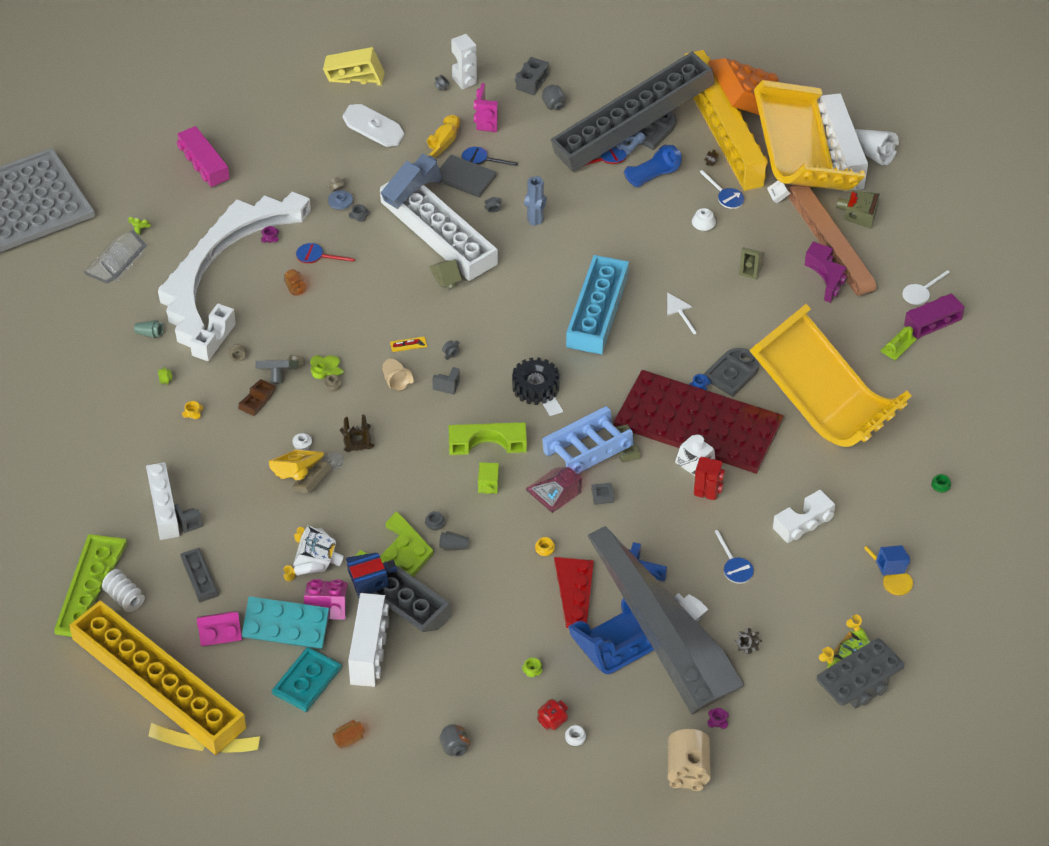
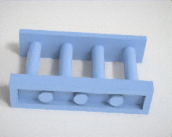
M605 406L542 438L543 450L547 456L557 452L566 461V472L570 478L632 446L633 433L631 429L621 433L612 425L611 410ZM605 428L614 437L604 441L596 432ZM589 436L598 446L589 450L580 440ZM573 444L582 454L573 458L564 448Z

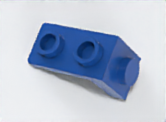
M633 542L631 550H628L639 560L641 544ZM639 560L657 580H666V566Z

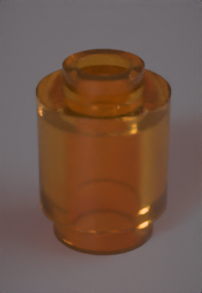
M291 269L284 274V282L292 295L297 296L305 292L307 285L300 272Z
M351 720L335 729L336 732L332 733V737L338 748H346L363 739L365 730L360 722L356 723L355 720Z

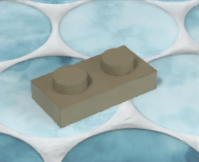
M319 461L308 470V474L305 475L304 479L297 480L292 486L294 491L307 494L312 492L315 486L331 469L329 463Z

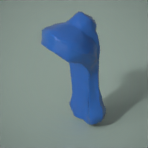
M663 145L654 154L652 159L638 166H627L624 171L625 177L634 187H641L645 182L657 176L675 172L681 165L682 154L674 145Z

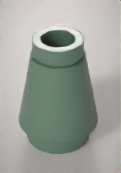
M158 320L135 323L134 332L156 339L163 334V324Z

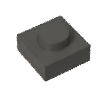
M611 483L591 485L594 505L614 503Z

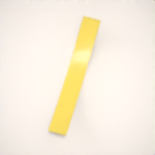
M153 723L150 725L149 737L187 749L203 751L205 748L204 745L191 735L166 729ZM260 736L234 739L221 752L233 753L258 750Z

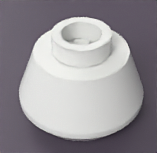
M702 208L693 216L692 225L697 230L709 231L716 225V219L711 210Z

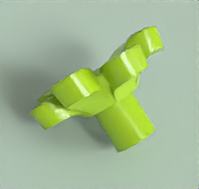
M133 217L128 219V223L134 226L133 234L140 235L141 229L151 227L148 220L143 219L141 221Z

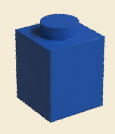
M902 545L880 547L876 563L882 575L905 574L910 563V557Z

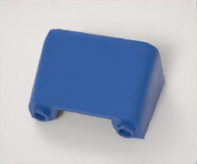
M624 598L621 602L622 613L591 630L584 621H577L568 626L571 637L598 670L604 674H611L654 650Z

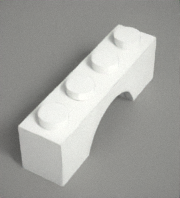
M166 463L146 465L159 538L164 540L180 537Z

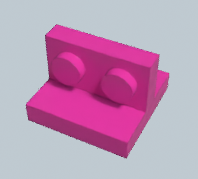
M238 611L197 617L201 646L242 640Z

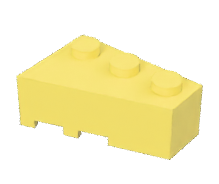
M373 47L327 55L323 67L329 82L350 83L351 81H359L361 84L372 82L382 85L385 73Z

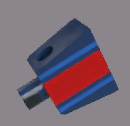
M379 553L346 558L347 570L358 598H360V593L373 594L387 587V574L397 571L394 560L382 563Z

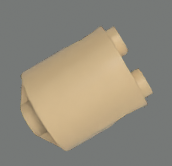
M682 729L668 737V780L670 787L701 791L703 786L710 781V738L704 732L696 729Z

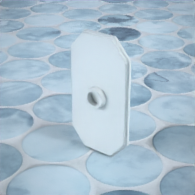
M362 104L349 105L342 116L349 128L385 147L398 146L404 136V132L398 123Z

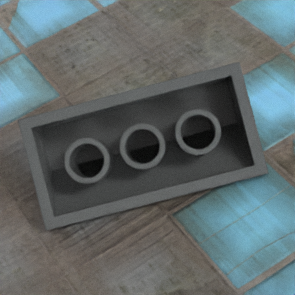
M396 565L397 571L387 574L388 586L373 594L385 595V604H389L391 610L420 631L438 630L451 618L450 603Z

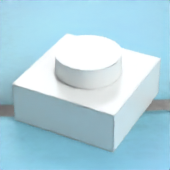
M776 181L767 188L776 204L791 194L787 185L780 181Z

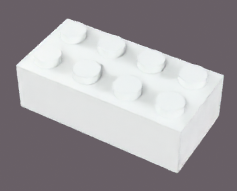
M360 593L348 659L350 685L375 687L376 679H380L381 666L379 665L380 662H383L384 649L382 647L386 645L387 633H385V630L389 628L390 616H388L389 604H385V595Z

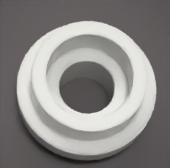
M297 434L293 437V446L297 450H308L312 444V439L308 434Z
M573 725L565 732V740L572 746H579L585 742L586 733L582 727Z

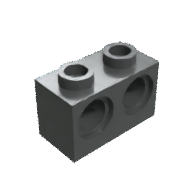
M530 57L523 64L521 71L515 76L516 90L535 95L549 76V62Z

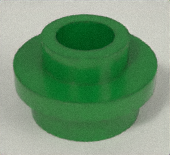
M938 474L932 479L931 486L935 491L944 493L950 489L951 481L948 476Z

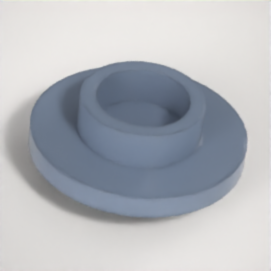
M343 190L335 191L328 197V204L338 210L346 209L353 203L352 195Z

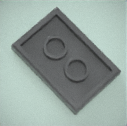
M450 155L439 168L442 176L440 183L479 198L497 176L496 171L454 155Z

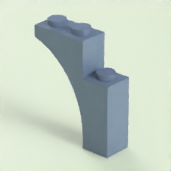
M422 153L415 163L412 164L406 161L381 191L383 200L394 208L399 209L403 202L422 185L430 182L439 183L442 176L437 160L430 155L427 156Z

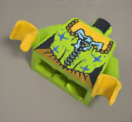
M858 614L852 616L853 620L851 618L847 620L846 625L849 628H854V631L850 630L834 651L830 647L822 649L823 653L819 655V660L822 662L827 661V668L870 643L864 629L859 627L862 619Z

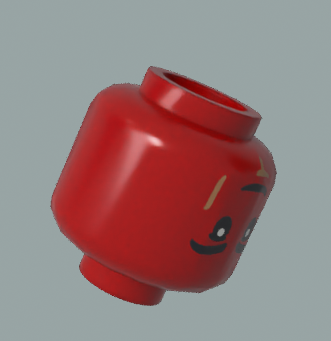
M549 699L538 709L537 720L546 730H557L568 720L566 712L568 707L561 700L557 702L554 699Z

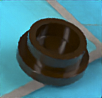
M716 150L708 151L704 159L707 161V166H713L719 155L716 153Z

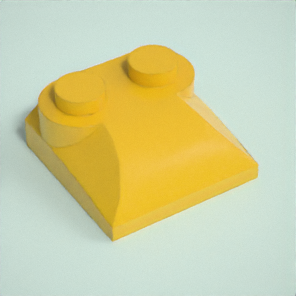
M295 449L269 460V466L280 479L292 477L294 480H301L308 474V470L320 461L324 453L322 451Z

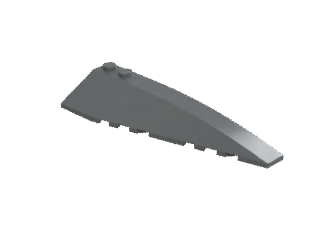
M606 526L588 534L591 543L691 714L744 687L723 649Z

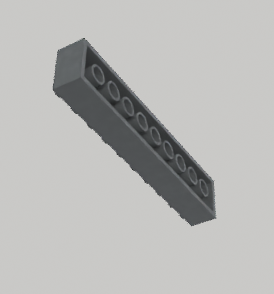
M693 51L551 138L554 153L572 172L576 171L714 85L712 69Z

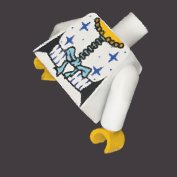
M308 525L304 530L303 527H298L296 529L297 533L294 534L295 541L299 543L293 563L295 568L286 565L283 569L286 574H283V577L286 581H292L295 578V574L299 576L308 573L325 572L330 563L340 566L344 555L334 552L336 541L322 528H313Z

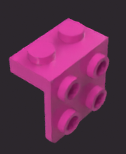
M481 83V87L477 88V100H474L473 109L476 110L474 113L476 130L497 132L498 102L485 100V83Z
M313 579L307 583L304 604L329 608V619H345L348 583L339 579L332 580L331 582Z

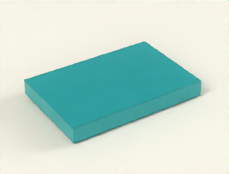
M306 647L274 686L272 695L307 713L342 669V664Z

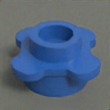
M696 374L693 377V382L689 383V385L707 390L711 380L704 374Z

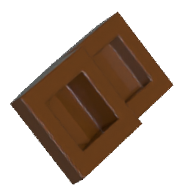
M260 379L250 387L249 395L239 402L238 409L255 416L269 401L276 390V386Z

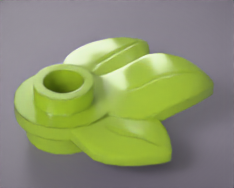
M315 355L310 360V371L316 379H324L327 375L339 376L344 373V370L338 367L340 358L337 356L329 355L323 358L320 355Z

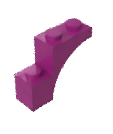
M813 241L806 252L804 265L813 269L822 277L826 284L824 301L831 303L834 297H838L841 289L840 286H844L846 283V267L833 262V248Z

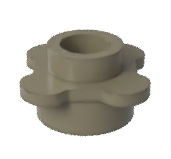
M335 177L329 181L330 184L326 188L330 187L332 192L337 191L345 186L343 181L346 179Z

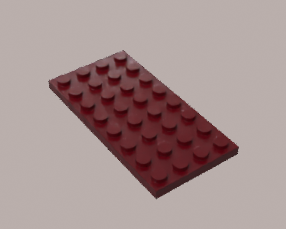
M641 370L618 412L613 426L618 427L628 424L634 434L680 448L692 435H701L704 438V442L713 447L715 460L757 474L783 422L784 415Z

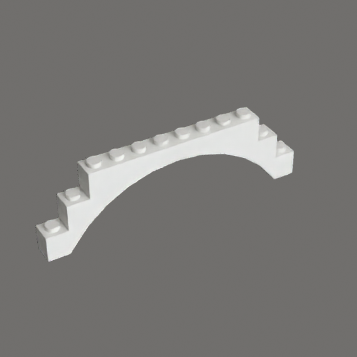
M291 192L282 202L264 195L260 201L256 202L255 206L236 199L228 207L223 216L219 217L217 223L209 229L204 238L200 239L198 245L189 252L185 260L180 262L178 268L169 275L166 282L158 289L160 303L168 306L166 311L168 322L176 325L177 342L191 347L190 340L199 328L205 330L195 302L200 280L211 262L224 249L239 239L263 230L267 226L302 222L311 212L310 198Z

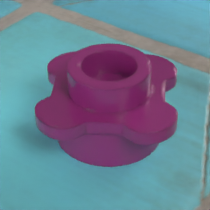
M267 226L261 231L263 235L261 237L262 242L271 243L279 240L277 237L279 230L275 227Z
M715 708L708 712L710 719L707 721V725L709 727H720L721 729L728 727L727 718L729 713L727 711Z

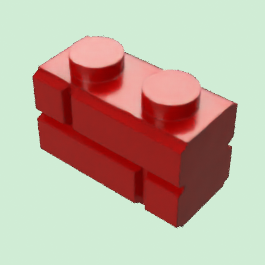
M702 456L699 458L695 471L694 496L715 500L718 493L722 494L725 470L722 469V461L710 460V458Z

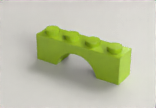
M525 422L448 425L449 455L469 454L474 446L483 442L497 443L507 453L527 452Z

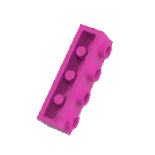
M196 126L177 133L178 141L176 143L178 149L184 152L188 161L192 162L195 171H199L204 182H207L212 187L229 180L228 166Z

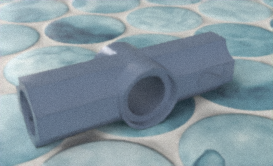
M539 176L529 178L527 194L524 200V205L527 207V220L530 225L536 226L543 222L544 208L547 202V196L544 195V181Z

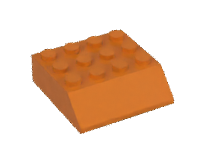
M722 58L708 61L732 107L759 115L754 89L762 80L779 82V77L772 72L768 73L760 68L756 69L748 64H741L736 60Z

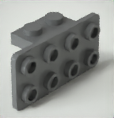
M877 638L819 673L816 680L839 705L844 706L850 702L856 709L861 705H867L877 695H883L888 690L890 677L904 669L905 664L880 638Z

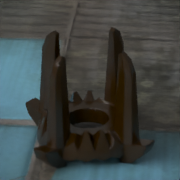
M362 414L360 428L358 426L354 428L353 426L350 429L348 417L344 418V426L340 429L344 436V445L346 446L343 449L344 451L372 449L375 444L371 443L369 433L371 425L367 423L364 414ZM355 435H360L363 437L359 441H355L352 439V437Z

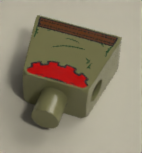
M851 191L849 200L838 198L836 208L846 210V221L871 229L878 208L880 193Z

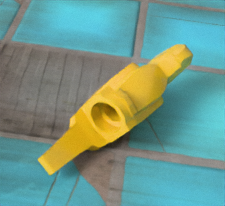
M456 115L445 117L443 119L444 124L436 130L434 135L428 137L427 144L433 150L429 154L430 156L436 158L455 140L460 127V118Z

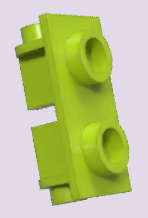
M904 327L880 352L896 361L917 340L912 336V327Z

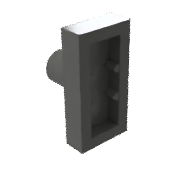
M256 361L255 368L271 370V383H282V369H298V361Z

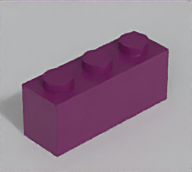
M952 293L941 296L939 299L927 302L920 307L906 312L904 326L912 327V335L918 339L962 320L965 307Z

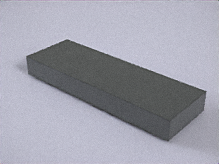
M200 548L181 553V560L199 603L218 597V591Z

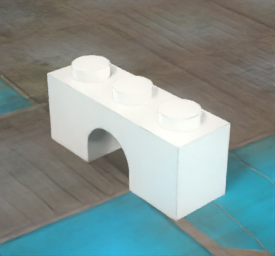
M467 34L451 39L452 53L458 63L452 65V78L461 89L477 84L476 44Z
M221 304L215 306L209 314L207 330L199 328L190 340L192 356L205 361L211 359L236 325L234 309Z
M818 490L805 498L803 511L806 514H798L789 507L774 516L773 529L787 543L798 540L808 531L815 530L818 525L830 521L834 516L835 504L821 490Z

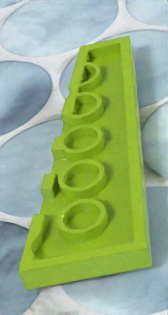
M88 534L54 629L55 635L72 637L69 625L94 605L103 589V580L115 568L127 546V539Z

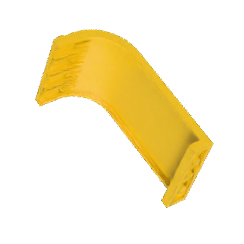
M762 80L756 86L754 93L773 174L778 181L785 184L848 191L866 177L864 170L857 173L853 172L852 169L848 171V168L844 171L838 170L837 167L833 169L817 99L822 95L821 88Z
M806 303L749 351L823 438L842 447L853 446L860 440L864 443L872 436L871 431H878L884 426L883 421L885 419L889 421L896 415L895 410L898 409L900 411L907 406V400L912 395L906 390L898 397L889 399L871 391L806 314L811 310Z

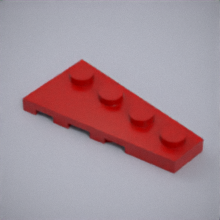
M554 557L566 628H569L568 626L577 621L587 623L594 560Z

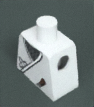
M692 435L680 446L675 463L695 476L699 458L702 456L710 458V460L715 459V451L713 447L704 442V438L701 435Z

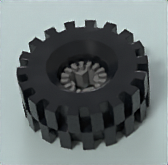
M533 357L529 358V361L524 359L522 360V365L518 363L516 368L513 369L512 390L515 392L516 398L519 397V400L522 402L526 400V404L534 402V405H538L539 402L545 404L547 399L549 401L553 400V396L556 397L557 391L559 392L560 378L559 370L557 367L555 368V364L553 362L549 364L547 359L541 361L539 357H537V360H533Z

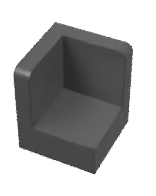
M452 367L449 376L442 374L434 375L432 378L433 390L454 395L460 383V369Z
M178 504L174 505L176 518L184 533L203 527L201 514L198 509L191 508L181 511Z

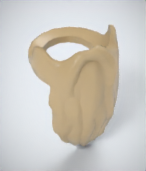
M388 358L383 363L382 371L389 388L400 391L404 390L409 383H414L411 370L403 368L402 364L397 360Z

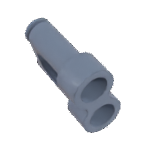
M637 132L616 145V147L630 154L638 144L643 143L646 137L642 132Z

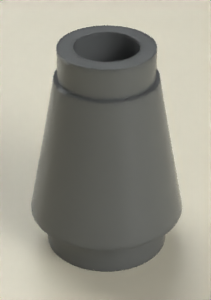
M450 531L441 532L439 548H444V550L468 549L469 537Z

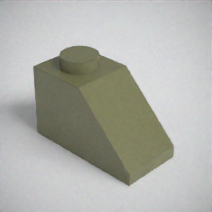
M743 247L739 275L756 280L763 266L764 252Z
M456 259L446 260L429 266L440 286L451 288L457 286V282L462 280Z

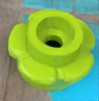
M166 367L158 369L160 384L166 383L168 385L169 381L172 380L170 369L167 370Z
M528 658L522 666V671L528 677L539 676L543 670L541 668L542 664L537 658Z

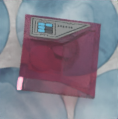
M570 467L554 468L528 486L526 491L553 513L581 493L582 478Z

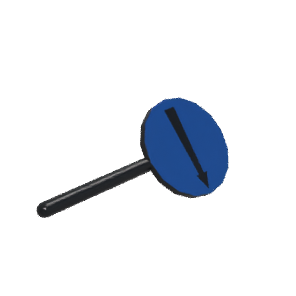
M481 147L467 148L461 156L462 159L477 165L485 160L513 166L518 165L516 162L487 157L486 150Z

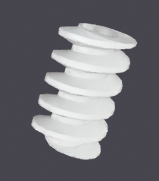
M114 569L104 578L102 583L103 590L126 612L137 610L144 602L145 596L141 594V590L136 588V585L131 583V580L125 574H122L121 570Z

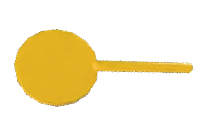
M865 546L864 549L876 561L877 556ZM906 572L905 574L885 575L883 586L891 594L904 595L911 591L913 580Z

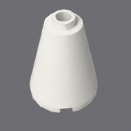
M855 129L863 152L867 157L879 165H888L894 159L897 152L894 150L895 145L899 144L896 133L891 131Z

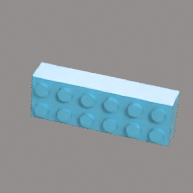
M593 255L567 329L566 348L603 354L628 279V261Z

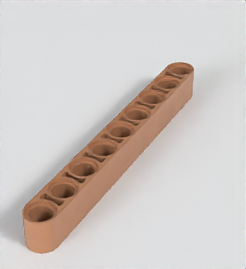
M801 185L788 186L791 193L788 195L790 201L820 244L833 248L832 256H834V263L846 267V281L857 296L876 291V282L810 187Z

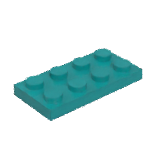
M249 596L241 637L323 649L330 609Z

